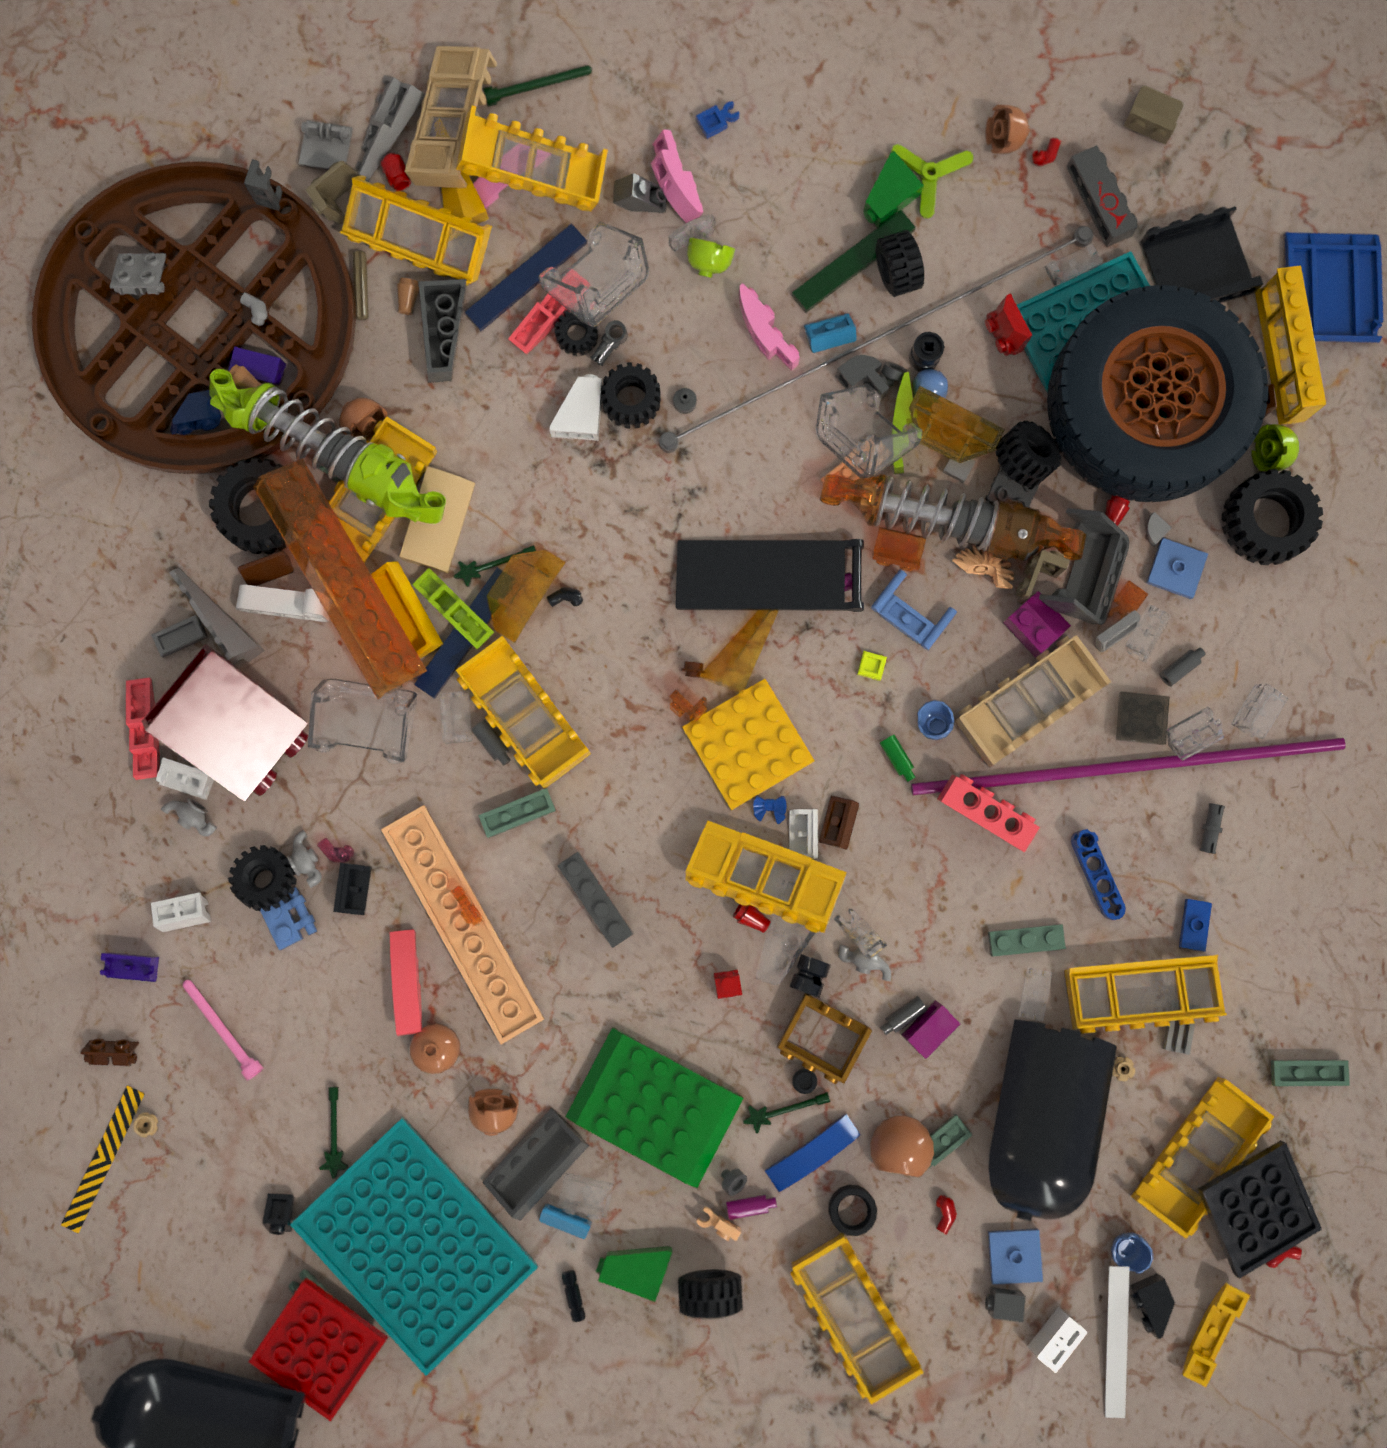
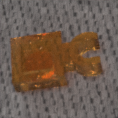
M1128 580L1113 600L1118 606L1109 611L1108 618L1112 617L1114 613H1119L1122 619L1128 615L1127 611L1129 613L1134 610L1137 611L1148 596V593Z
M457 886L451 891L463 909L460 914L468 925L472 923L474 926H478L485 921L461 886Z

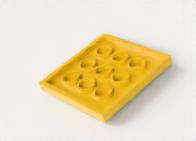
M766 679L761 680L682 727L731 811L815 762Z

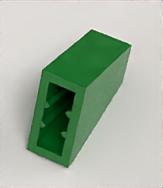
M895 151L890 153L865 202L863 210L866 220L871 224L874 223L877 228L921 196L924 187L923 183Z
M661 1246L608 1251L605 1258L600 1257L596 1272L600 1273L598 1281L656 1302L672 1255V1247Z

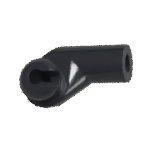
M568 587L560 588L546 597L552 607L564 600L570 601L575 607L583 602L581 592L578 589Z

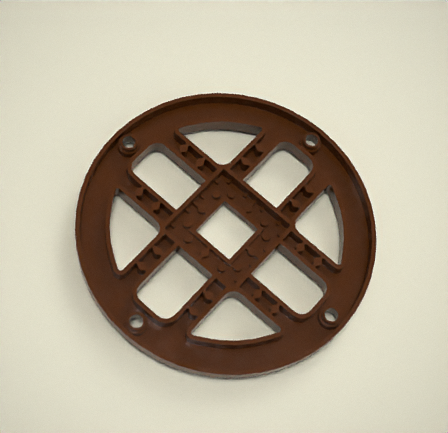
M202 161L161 165L133 174L100 192L70 219L58 235L42 266L34 294L32 334L35 353L43 378L59 407L82 432L107 451L128 462L149 469L168 473L203 474L225 471L230 465L235 468L240 460L245 459L249 463L251 458L261 459L280 449V441L284 434L282 431H279L276 437L269 442L264 440L265 429L255 434L240 428H229L220 432L202 435H172L163 433L172 423V419L188 394L201 390H210L211 372L216 369H224L232 358L234 347L241 348L252 334L298 369L296 379L285 391L288 401L309 397V403L303 407L304 411L314 408L320 415L331 400L343 378L354 343L356 313L353 284L344 257L324 222L300 197L280 183L270 179V185L274 193H276L277 186H280L282 189V196L279 202L280 209L278 211L255 203L244 184L248 169L224 163ZM209 203L226 205L202 234L190 245L177 243L144 217L166 208L185 204ZM291 207L290 212L287 214L281 213L284 208ZM264 220L284 234L285 241L244 289L218 269L216 265L252 223ZM91 229L89 235L83 236L86 230ZM120 235L127 236L149 253L166 254L164 263L166 268L162 272L160 282L164 283L165 290L160 292L159 295L148 294L146 291V294L142 295L138 301L129 294L120 295L119 292L110 289L111 280L96 269L95 261L114 238ZM306 265L309 266L317 297V325L314 344L311 346L269 313L272 304ZM195 289L228 314L199 349L166 325ZM80 290L88 293L116 315L121 322L118 331L84 370L77 351L75 338V314ZM244 293H248L265 303L267 319L264 320L263 325L258 326L252 323L251 317L253 315L251 308L240 303ZM148 346L176 368V370L137 415L130 418L124 417L106 403V394L145 347ZM283 396L280 397L279 408L284 404ZM291 404L288 406L287 413L297 417L300 414V407L297 404ZM308 413L304 416L303 422L310 425L316 419V416L313 413ZM101 421H107L103 429H97ZM271 427L268 437L274 432L275 427ZM288 435V437H287V439H286V442H285L284 446H285V445L289 442V440L291 439V437H290L289 435Z

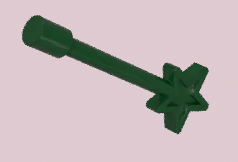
M532 545L522 549L521 552L477 567L476 561L471 562L469 565L459 561L458 564L461 571L455 574L454 578L464 579L466 586L470 587L472 579L481 578L478 572L522 557L527 558L536 555V548Z
M328 1087L331 1116V1153L329 1151L324 1152L327 1162L319 1167V1169L329 1170L332 1179H335L338 1170L347 1169L349 1166L341 1161L344 1151L341 1150L337 1154V1101L339 1100V1087Z
M828 1092L816 1095L813 1099L766 1112V1106L757 1111L750 1105L748 1109L751 1116L743 1120V1123L753 1124L755 1133L758 1134L761 1125L771 1124L768 1118L815 1104L822 1105L830 1102Z

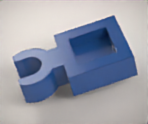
M733 101L727 102L722 110H719L717 105L696 115V121L707 139L726 130L727 121L736 122L739 119V111L734 114L728 112L734 108Z

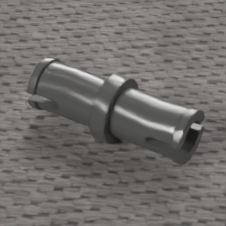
M1209 803L1206 824L1202 826L1204 834L1200 851L1216 854L1219 833H1222L1223 830L1221 822L1225 806Z

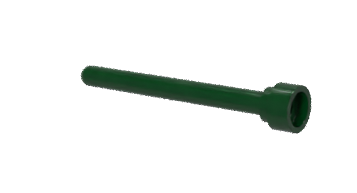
M586 65L500 89L497 87L493 88L492 86L485 87L483 92L486 97L487 106L497 105L501 98L590 75L592 68Z

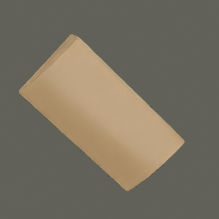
M427 466L419 494L436 491L444 495L446 505L443 518L436 524L420 521L415 523L410 520L399 556L402 561L445 573L449 572L475 488L474 482Z

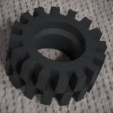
M572 309V313H569L568 310L565 311V316L560 315L558 317L559 322L556 321L555 324L557 343H559L561 350L565 349L567 354L572 352L573 356H577V353H581V356L585 355L586 350L588 352L592 351V346L595 347L597 344L598 330L594 318H591L590 313L585 314L582 309H580V312ZM573 325H581L586 330L585 336L580 340H572L567 335L569 328Z

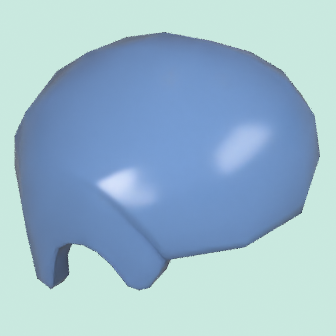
M933 369L920 371L914 377L912 385L913 399L922 407L933 408L940 406L947 396V378L940 371Z
M933 700L926 702L917 713L918 728L926 738L939 740L947 737L953 730V712L944 702Z
M1130 1232L1122 1233V1235H1118L1114 1239L1111 1246L1112 1259L1119 1267H1129V1271H1134L1137 1274L1150 1268L1153 1261V1253L1146 1239L1139 1234Z

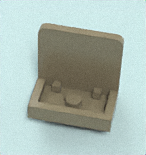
M1142 86L1123 126L1166 145L1176 128V121L1183 108V102L1148 86Z
M344 161L332 164L325 174L315 178L311 185L305 189L313 200L311 203L313 209L319 215L323 214L329 221L333 220L339 225L344 223L345 215L335 200L352 187V177L360 176V173Z
M1041 550L1037 555H1033L1031 560L1027 561L1023 573L1027 575L1023 582L1019 583L1015 595L1019 596L1017 603L1022 604L1030 597L1039 572L1057 578L1067 569L1070 560L1064 558V554L1057 551L1048 552Z

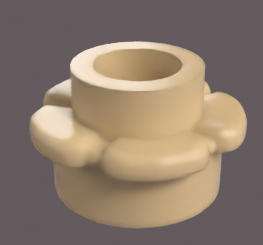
M1117 1057L1114 1061L1112 1075L1122 1082L1132 1078L1135 1074L1133 1061L1128 1057Z
M148 1112L139 1114L133 1123L135 1133L144 1138L148 1137V1135H154L158 1129V1119L154 1114L150 1115ZM145 1122L148 1123V1127L144 1126Z

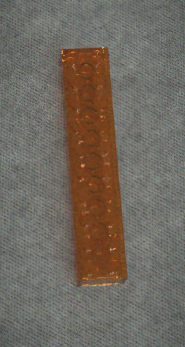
M303 458L261 475L253 486L254 490L377 699L379 700L419 679L427 672L425 666Z

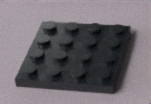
M1282 1140L1197 1188L1232 1272L1239 1279L1322 1230L1288 1145Z

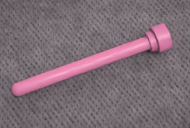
M185 980L183 988L241 1063L240 1068L243 1070L241 1073L248 1081L264 1069L260 1062L248 1057L193 982Z

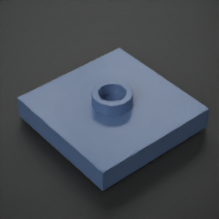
M1162 538L1146 584L1188 599H1193L1208 553Z
M1039 1229L988 1231L991 1283L993 1285L1043 1282Z

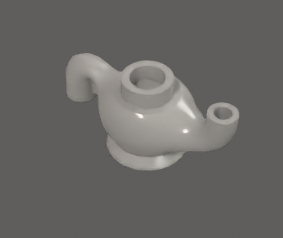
M188 798V802L170 801L161 808L167 814L171 810H175L179 817L177 822L188 830L191 827H195L202 836L208 837L217 829V826L209 822L207 824L204 821L205 813H208L207 809L192 799Z
M302 830L295 836L292 855H287V858L298 877L301 873L308 875L306 881L309 887L312 888L320 883L322 876L315 867V862L319 861L313 848L307 849L302 844L303 840L308 837L306 832Z
M858 944L859 949L851 952L849 947L845 945L839 946V959L843 962L854 963L857 966L856 971L870 974L871 970H880L883 973V980H891V970L878 955L881 952L879 949Z

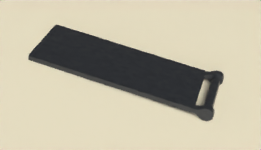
M679 540L677 542L676 609L864 611V602H862V549H864V540ZM845 549L852 550V602H845Z

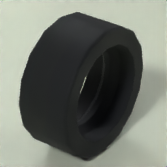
M858 1185L840 1187L833 1193L829 1201L828 1212L833 1225L838 1231L847 1236L865 1234L873 1227L877 1219L875 1200L866 1189ZM850 1195L862 1198L867 1205V1216L864 1221L857 1225L844 1223L838 1214V1206L841 1200Z

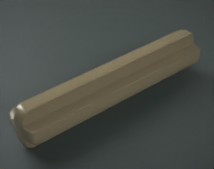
M364 251L353 252V279L356 319L367 320L369 318L367 259Z

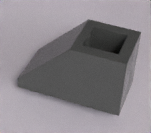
M634 173L614 181V204L629 211L666 212L667 198L659 185Z

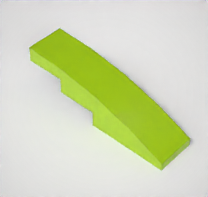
M909 372L903 375L893 417L892 450L895 474L904 473L901 450L910 449L907 426L916 425Z
M430 568L412 584L477 650L493 635L494 631Z

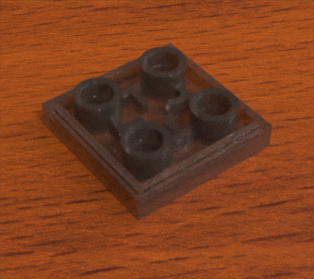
M1121 691L1119 693L1116 740L1166 745L1170 697Z

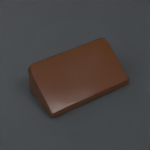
M284 551L273 553L238 567V571L246 584L251 586H258L294 572L291 560Z
M831 795L819 843L845 850L848 849L859 808L858 802Z

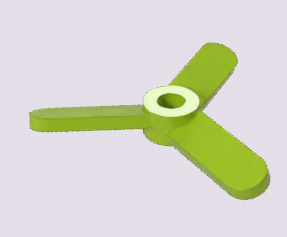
M896 144L891 152L895 151L909 168L921 175L924 187L921 193L920 213L926 219L931 218L935 212L937 181L939 177L970 165L974 159L970 151H964L938 163H927L902 145Z

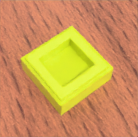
M863 651L857 675L881 681L887 657Z

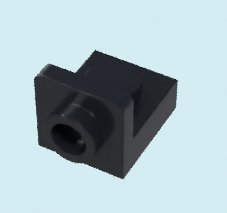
M268 1193L262 1224L270 1234L283 1235L284 1232H292L290 1222L295 1199L293 1195Z

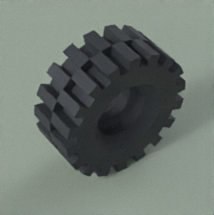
M260 845L259 850L255 846L251 847L249 854L243 851L241 853L243 858L241 860L238 858L234 860L237 866L236 868L231 867L229 871L233 875V877H228L229 883L232 885L230 889L235 894V897L250 909L252 907L255 911H260L261 908L264 911H271L270 906L277 909L280 907L279 902L281 900L285 903L289 900L286 897L288 893L293 894L294 889L291 887V884L296 885L297 879L293 876L296 873L291 867L288 858L276 848L270 846L269 849L266 845ZM265 870L272 873L271 882L263 888L257 887L255 884L257 875Z

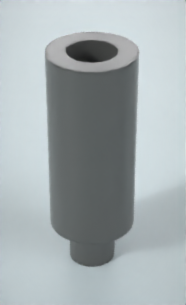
M1200 647L1195 651L1189 650L1160 673L1161 679L1168 686H1173L1202 663L1201 658L1206 655L1205 651Z
M486 720L479 722L472 728V732L494 761L499 759L503 766L511 761L506 754L509 750Z
M916 996L885 1018L887 1023L880 1028L885 1035L892 1031L897 1033L927 1012L928 1009L922 1000Z

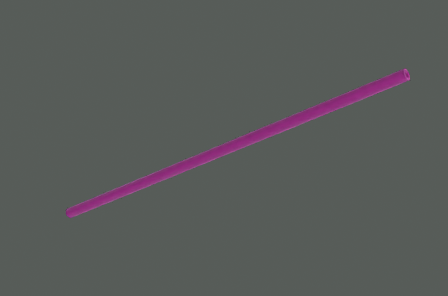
M1344 738L968 778L974 781L972 786L979 789L981 787L989 788L1344 750L1346 743ZM948 780L912 783V795L941 793Z

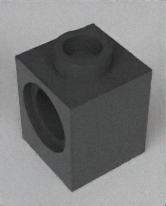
M991 1287L990 1294L986 1295L985 1308L993 1319L1023 1323L1026 1296L1018 1290Z

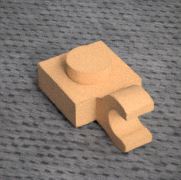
M704 1206L703 1211L708 1213L710 1217L707 1221L697 1218V1224L703 1228L714 1226L717 1229L716 1234L723 1239L729 1241L732 1238L737 1241L741 1234V1228L721 1215L715 1214L711 1208Z

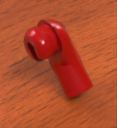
M1051 138L1047 150L1034 151L1032 154L1033 163L1041 167L1054 162L1061 141L1058 138Z
M940 1195L936 1200V1206L941 1208L943 1216L936 1229L947 1235L957 1217L954 1201L950 1197L947 1198L945 1195Z
M1294 1246L1265 1264L1270 1268H1276L1286 1258L1300 1260L1302 1249Z

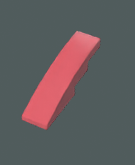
M570 270L557 287L554 285L541 303H536L508 339L525 354H528L553 330L556 321L559 322L558 317L560 315L564 317V312L567 310L569 312L589 289L590 285L573 270Z
M150 677L126 681V725L129 727V751L133 754V777L136 780L157 777L160 769L159 740L145 731L142 720L155 705L152 679Z
M414 929L390 932V959L396 1035L417 1034L422 1032L419 964L416 954V932Z

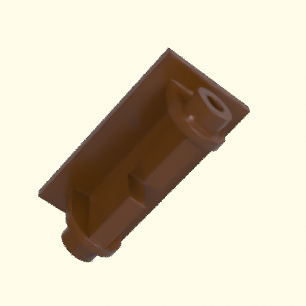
M93 1039L88 1041L80 1054H85L84 1062H88L89 1065H108L109 1057H112L114 1066H131V1064H136L137 1054H133L139 1042H130L126 1039L117 1041Z

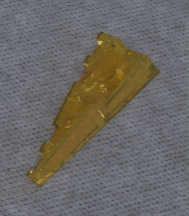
M758 610L704 669L705 672L700 674V678L743 694L779 610Z

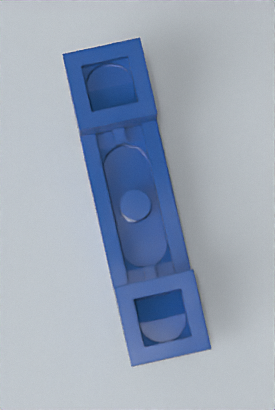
M845 1114L792 1154L783 1157L767 1168L765 1172L778 1192H781L829 1161L861 1134L848 1115Z

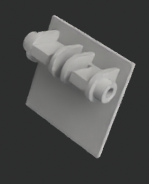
M310 120L302 122L301 130L305 133L299 165L329 169L336 162L344 161L347 163L353 127Z
M118 254L110 289H114L120 295H138L139 290L142 295H145L146 291L148 294L156 295L164 292V283L160 282L166 254Z

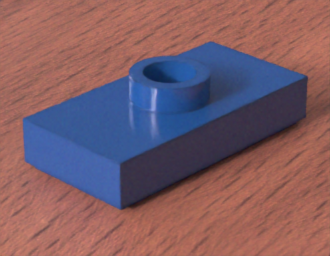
M1185 899L1179 942L1180 948L1206 952L1212 903Z

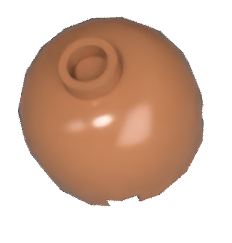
M1001 104L995 106L992 111H995L993 117H988L986 123L987 145L992 144L993 150H990L992 153H1012L1022 147L1029 135L1030 127L1027 117L1018 107Z
M363 397L354 399L343 406L339 418L340 428L347 427L350 429L353 437L363 436L366 441H370L375 434L373 433L375 426L380 420L384 421L387 412L379 403L372 399Z
M439 1023L423 1027L422 1032L413 1036L410 1044V1057L414 1065L421 1071L429 1074H439L450 1069L460 1054V1041L456 1033Z
M485 1089L475 1092V1097L472 1098L470 1096L468 1102L469 1119L472 1125L488 1136H495L509 1129L515 1122L518 1114L519 1101L514 1094L510 1093L509 1097L501 1095L503 1090Z

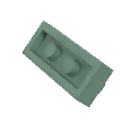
M545 788L478 816L487 838H491L553 813L556 809L548 789Z
M1063 924L988 932L992 957L1066 949Z
M1271 1060L1272 1085L1350 1086L1349 1061Z

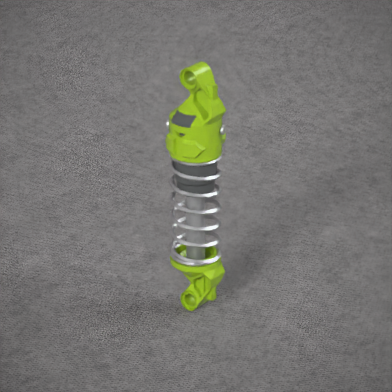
M216 369L211 372L210 396L212 399L210 400V405L223 412L225 419L232 428L245 429L252 434L259 433L265 429L264 440L266 442L273 440L279 431H282L284 434L280 441L281 451L289 449L296 439L300 442L296 451L297 460L305 458L311 449L315 450L316 453L312 460V468L314 470L321 466L327 468L330 479L336 476L343 480L344 486L356 493V497L372 507L377 505L382 508L387 517H407L415 523L420 521L430 524H436L442 520L446 505L444 495L436 491L419 494L414 483L411 464L405 461V457L401 454L395 455L390 447L383 444L367 443L363 436L353 437L350 429L347 427L336 429L333 419L324 418L320 420L318 411L314 408L304 411L303 404L299 399L288 401L286 393L271 383H264L253 388L237 389L229 371ZM281 395L284 397V404L279 408ZM291 404H297L300 407V414L297 417L287 413L288 406ZM308 413H313L316 416V422L313 426L303 422L304 416ZM324 422H329L332 426L331 432L327 435L319 431V426ZM271 427H275L274 432L268 437ZM288 435H289V436L291 437V439H290L289 442L284 446V444H285V442H286V439H287V437H288ZM306 445L305 451L301 454L303 446Z

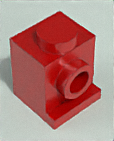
M738 969L713 973L718 999L742 995Z

